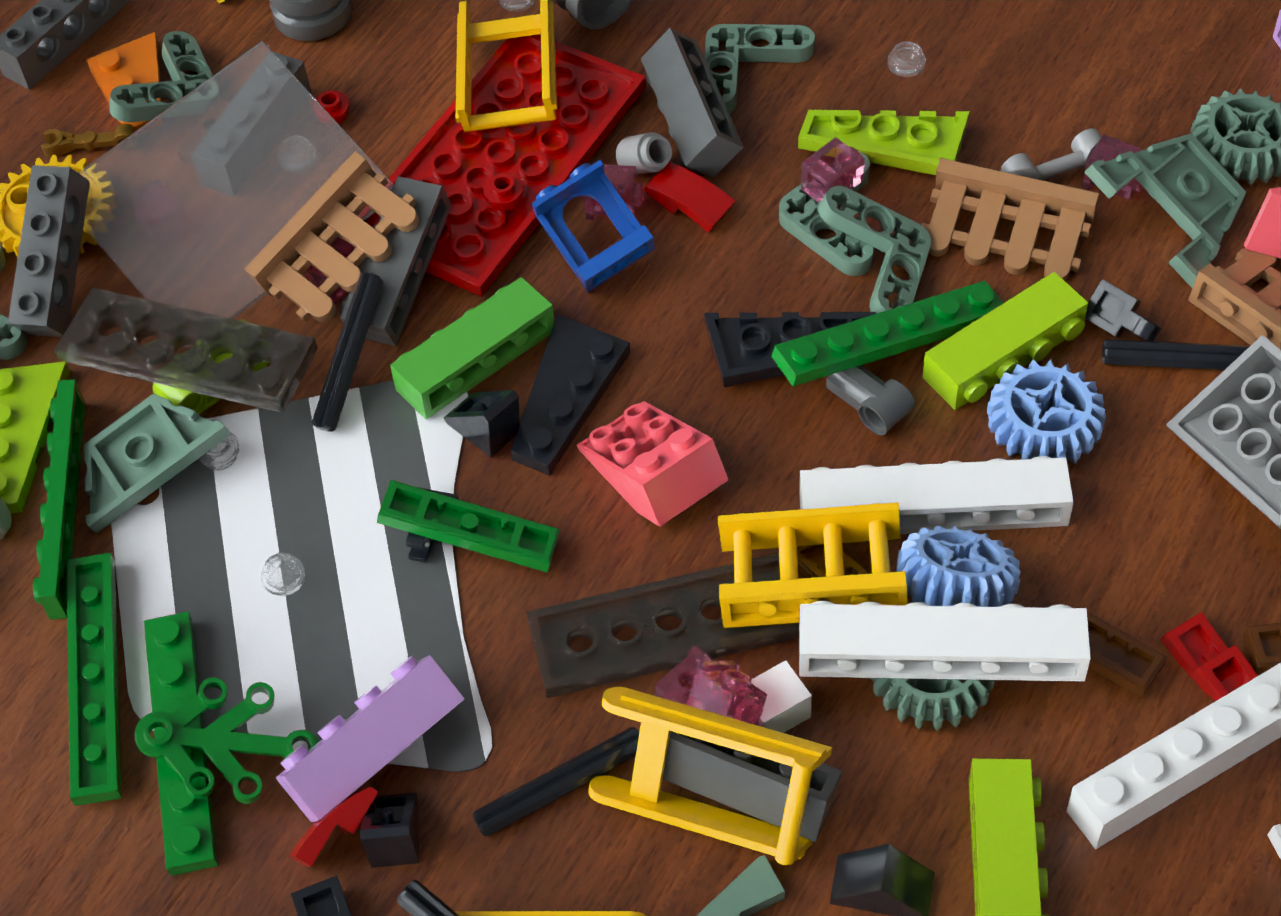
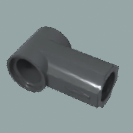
M862 365L829 375L826 379V388L855 408L864 425L877 435H885L915 407L912 394L902 383L892 379L884 382Z

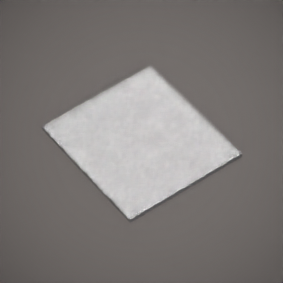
M263 41L78 172L90 181L84 228L180 338L183 346L187 347L190 351L267 294L258 287L244 268L354 151L368 161L375 174L379 172L384 177L386 176ZM386 177L389 183L385 187L392 190L394 184ZM366 206L358 217L364 221L375 212ZM339 235L332 244L339 240L341 236Z

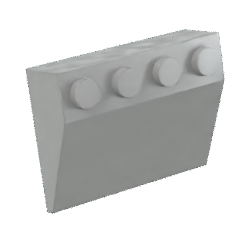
M1262 335L1170 420L1166 426L1281 529V350Z

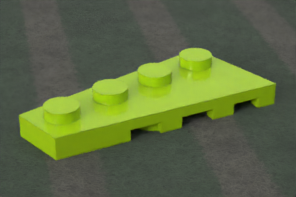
M808 110L798 137V148L835 156L850 150L865 153L870 163L936 175L940 158L957 161L969 122L970 111H956L955 117L936 116V111H920L919 116H896V111L880 110V113L874 116H862L859 110Z
M66 361L0 369V498L6 503L10 513H19L23 510L37 469L35 461L39 449L45 446L47 440V426L51 417V399L57 397L58 381L67 380L70 373Z

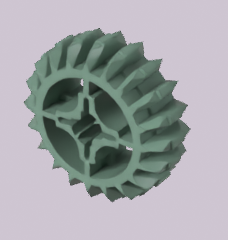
M1240 88L1235 95L1224 90L1220 98L1211 96L1206 105H1201L1196 119L1193 120L1191 133L1236 181L1244 179L1251 186L1257 178L1267 184L1272 176L1281 177V102H1273L1272 94L1267 97L1258 96L1257 89L1252 94H1245Z
M871 678V681H874L873 692L875 697H883L885 711L898 708L897 718L900 723L909 716L914 717L917 729L924 725V720L932 721L936 731L942 728L943 720L946 719L955 728L961 723L962 715L972 720L977 713V706L984 707L988 702L989 692L994 688L995 680L967 679L962 684L958 679Z

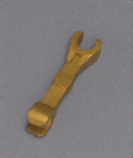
M120 124L116 127L115 132L94 133L88 131L77 135L57 129H50L44 132V138L48 144H42L41 148L49 158L52 155L59 157L75 149L85 148L87 150H94L97 147L115 146L123 152H133L138 148L139 138L133 137L135 129L131 124Z

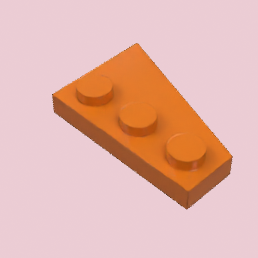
M155 32L86 59L89 69L108 103L110 102L112 89L117 86L160 82L159 43ZM156 98L157 101L163 102V98ZM164 119L140 122L119 121L120 124H131L134 127L133 137H139L165 126Z

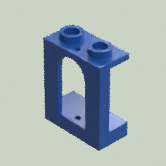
M601 160L592 165L585 163L579 166L570 174L569 180L558 187L556 185L546 187L538 193L536 201L532 202L536 218L587 293L655 250L654 237L645 225L641 226L630 211L606 176ZM578 196H588L595 199L623 238L591 259L588 258L563 219V211L566 204Z

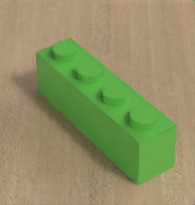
M520 277L510 285L500 288L495 295L477 307L469 309L461 318L446 328L436 331L428 340L413 350L403 353L395 362L390 364L395 390L427 420L549 336L554 325L553 305Z

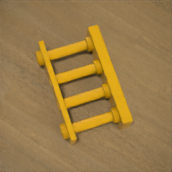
M898 502L718 516L722 552L734 551L735 583L719 584V600L724 628L799 623L800 604H812L817 601H829L838 605H859L863 602L904 606L908 604L905 571H890L888 540L901 539ZM869 541L872 574L844 575L842 543ZM824 545L826 577L798 578L797 546ZM779 548L780 580L753 582L752 550Z

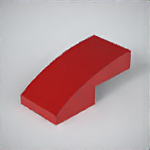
M671 162L660 170L644 188L647 194L674 215L680 209L707 233L715 227L735 203L733 198L708 180Z
M1202 612L1167 632L1160 639L1183 670L1214 701L1219 700L1258 676L1236 644L1227 648Z
M366 787L349 795L306 831L288 857L304 867H312L334 828L344 834H354L378 791L372 787Z

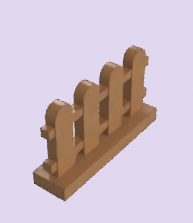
M354 151L244 270L258 287L269 296L272 295L279 300L285 295L300 308L296 314L305 322L311 317L318 322H327L336 314V305L330 296L339 287L347 292L355 291L359 276L362 273L358 266L367 257L374 262H383L390 257L392 246L386 236L395 227L401 232H411L417 228L420 218L413 208L417 202L407 193L401 199L385 186L389 183L386 177L379 172L375 174L368 161ZM366 206L383 218L375 228L358 217ZM339 235L355 247L347 258L330 246ZM311 265L328 277L319 288L302 276Z
M940 158L936 170V189L933 188L930 196V202L936 203L930 224H921L931 237V246L928 254L935 257L943 256L948 252L950 244H956L965 247L964 257L971 265L979 266L984 264L991 252L1005 256L1004 268L1010 274H1023L1028 269L1029 263L1034 262L1045 265L1044 277L1055 272L1066 281L1070 271L1077 273L1079 271L1081 259L1075 258L1074 255L1080 236H1089L1096 215L1099 193ZM961 209L976 212L969 233L955 230ZM1000 218L1015 221L1009 242L994 239ZM1040 227L1055 230L1049 251L1034 248Z
M1243 248L1238 251L1235 258L1236 262L1224 270L1220 266L1215 268L1208 264L1199 271L1188 299L1189 302L1249 345H1252L1263 335L1281 350V273L1273 268L1277 257L1254 251L1249 252ZM1262 278L1270 285L1257 293L1249 286Z

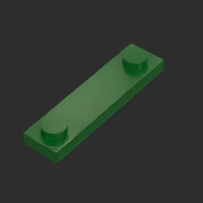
M390 480L377 517V523L546 573L548 572L560 532L558 528L394 480Z

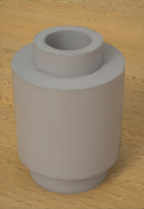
M654 132L625 137L619 142L616 149L617 163L620 169L628 175L658 172L669 163L672 156V148L669 141Z

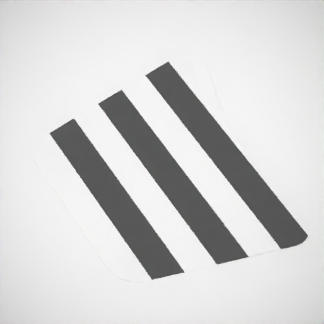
M393 380L349 389L336 430L333 432L323 431L312 425V419L320 395L208 418V420L213 422L215 420L222 422L231 435L159 487V496L154 502L148 505L136 504L111 523L127 689L133 710L138 717L142 719L145 715L152 712L144 620L188 611L193 620L199 687L204 680L211 677L223 680L227 686L228 697L226 703L218 709H208L202 714L204 729L246 698L248 688L252 684L263 682L270 685L274 691V705L272 709L267 713L255 715L234 732L287 737L293 731L307 730L312 732L320 742L322 738L318 734L319 730L338 715H341L344 720L359 710L354 702L375 685L381 691L395 680L390 673L406 659L413 656L416 661H419L430 655L465 699L388 764L454 772L469 771L481 766L492 749L491 727L479 695L463 636L453 546L434 540L426 563L410 560L408 556L412 547H407L405 544L409 532L377 523L378 513L390 480L414 487L454 494V484L463 436L450 427L443 417L468 397V393L466 392L426 420L395 390ZM214 687L207 689L204 695L208 699H217L221 696L222 692ZM258 692L251 699L256 704H264L268 701L269 697L263 692ZM298 741L292 748L295 751L304 745L309 750L310 746L305 741Z

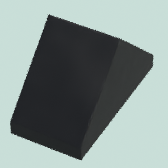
M514 390L472 393L443 418L450 427L491 458L517 434L520 425L519 397Z
M417 792L376 796L364 815L360 828L361 841L371 868L419 863Z
M890 844L841 854L837 857L830 904L892 916H929L935 872Z

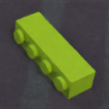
M1053 272L925 352L922 378L954 410L968 402L974 403L981 399L988 389L999 383L1004 373L1012 374L1017 364L1024 367L1032 362L1033 359L1040 361L1049 354L1053 347L1064 340L1070 341L1076 338L1085 327L1088 302L1057 273Z
M972 758L969 774V800L975 916H1050L1041 915L1040 898H1047L1048 875L1046 868H1038L1037 852L1044 851L1045 844L1043 822H1035L1034 807L1041 806L1040 777H1032L1031 759Z

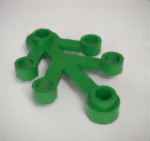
M215 677L204 680L200 684L199 694L171 714L164 711H155L145 715L138 722L135 728V741L139 750L152 758L165 757L185 782L188 795L194 799H204L211 795L214 790V776L209 769L196 767L182 747L202 749L232 785L235 798L241 803L251 804L256 802L262 794V781L256 773L246 772L231 752L283 757L284 760L294 751L292 746L296 742L305 741L309 744L310 749L319 742L318 738L307 730L293 731L287 737L234 732L255 715L267 713L272 709L274 705V691L270 685L263 682L252 684L248 688L246 698L205 729L187 726L206 710L218 709L226 703L228 697L227 686L223 680ZM215 687L221 690L222 694L217 699H208L204 695L209 688ZM258 692H263L269 697L268 701L264 704H256L251 698ZM156 727H163L168 731L167 735L162 739L152 738L150 732ZM199 776L205 777L209 781L207 787L201 790L194 789L190 785L191 781ZM250 781L256 785L257 789L252 794H243L238 789L240 784Z

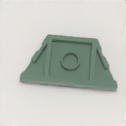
M152 394L84 444V462L87 465L85 492L90 496V514L86 515L88 527L96 534L230 436L229 430L220 421L215 420L213 422L205 419L195 411L184 406H175L169 400Z

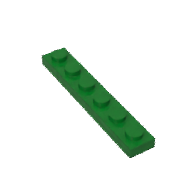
M981 281L774 346L772 358L794 387L951 337L1002 305L1003 302L986 281Z
M75 379L58 381L57 397L52 398L50 402L54 429L53 432H49L47 435V448L51 460L50 467L44 469L43 475L44 486L47 491V503H42L40 507V519L44 528L43 539L38 540L36 547L37 559L40 564V577H35L33 580L35 602L37 604L41 603L50 620L67 618L66 560L73 559L86 403Z
M111 553L66 560L70 799L74 806L122 798L115 561Z
M188 611L144 620L152 712L164 711L171 714L199 694L193 620ZM200 715L187 727L204 729L203 716ZM163 727L154 728V739L164 738L168 731ZM182 747L196 767L208 769L207 755L202 749ZM165 757L156 758L165 862L170 876L218 866L211 795L204 799H194L189 796L185 788V782ZM199 776L194 778L190 785L194 789L201 790L207 787L209 781L205 777Z

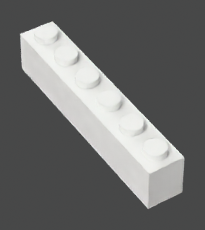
M1039 456L1024 460L996 458L983 462L948 461L943 464L919 465L916 463H904L900 466L874 467L872 465H861L856 468L830 469L818 467L812 470H800L799 495L801 509L898 502L900 534L919 533L921 528L934 530L935 526L938 525L945 529H951L953 526H956L958 529L966 531L970 528L972 531L1068 526L1073 507V496L1066 457L1050 458Z
M829 601L800 604L799 677L1085 682L1091 659L1087 608H1072L1062 604L1053 605L1048 608L1024 607L1019 604H1006L1001 607H977L970 603H960L954 606H929L921 602L910 603L906 606L882 605L877 602H863L859 605H838Z
M1281 663L1073 786L1066 812L1095 849L1101 847L1281 737Z

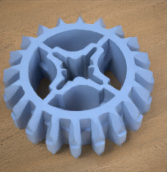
M1033 359L1028 369L1017 364L1012 374L1004 373L1000 383L995 384L991 391V401L988 402V426L990 432L995 433L997 446L1007 445L1008 457L1018 453L1022 455V460L1033 459L1039 456L1050 458L1066 457V459L1076 464L1078 459H1080L1081 453L1089 455L1094 447V443H1098L1102 436V426L1105 424L1106 413L1103 408V395L1097 393L1096 381L1085 382L1084 370L1073 374L1070 372L1071 369L1068 363L1062 368L1054 367L1051 359L1046 366H1039Z
M938 525L935 526L934 530L921 528L919 533L909 534L907 541L903 542L902 548L898 552L896 572L905 571L907 595L912 597V602H921L929 606H954L960 603H970L977 607H1001L1013 602L1015 594L1018 593L1020 561L1014 557L1013 550L1004 548L1003 542L1000 540L989 539L987 533L980 535L972 532L971 528L966 531L960 530L956 526H953L951 529H945Z

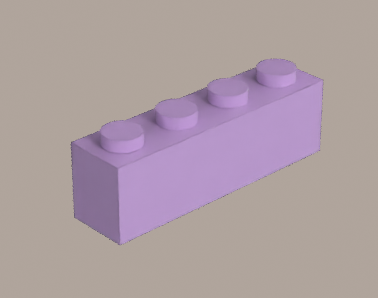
M430 655L419 661H416L413 656L406 659L390 673L395 680L381 691L377 685L372 687L354 702L359 710L346 720L341 715H338L318 731L322 738L320 742L309 751L304 745L300 746L281 762L285 770L276 779L310 822L321 820L465 699Z

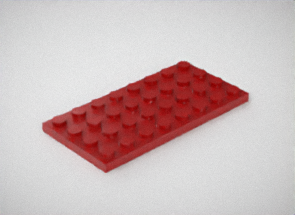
M541 35L509 38L502 43L472 79L471 115L544 105L542 100ZM555 41L556 120L464 132L462 124L457 123L455 118V99L387 180L389 183L385 186L392 190L398 176L441 185L452 204L426 272L482 297L540 224L532 207V202L536 201L538 193L550 185L558 187L569 180L570 174L576 168L591 159L645 90L646 76ZM500 173L513 174L523 184L524 192L519 204L507 211L493 208L486 201L483 192L485 182L490 177ZM367 206L358 215L359 218L371 227L378 224L381 218L380 215Z

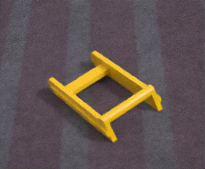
M540 0V14L473 24L468 1H460L457 18L455 118L457 123L462 124L464 132L556 120L557 85L553 1ZM541 34L542 100L544 105L471 115L472 44Z
M612 687L604 691L602 706L606 711L641 722L632 782L609 775L594 777L590 781L588 791L589 796L594 801L775 856V860L782 865H791L805 855L806 850L813 844V841L800 836V830L812 772L831 756L833 747L625 687ZM673 731L792 766L793 769L781 828L768 822L661 791L670 732Z

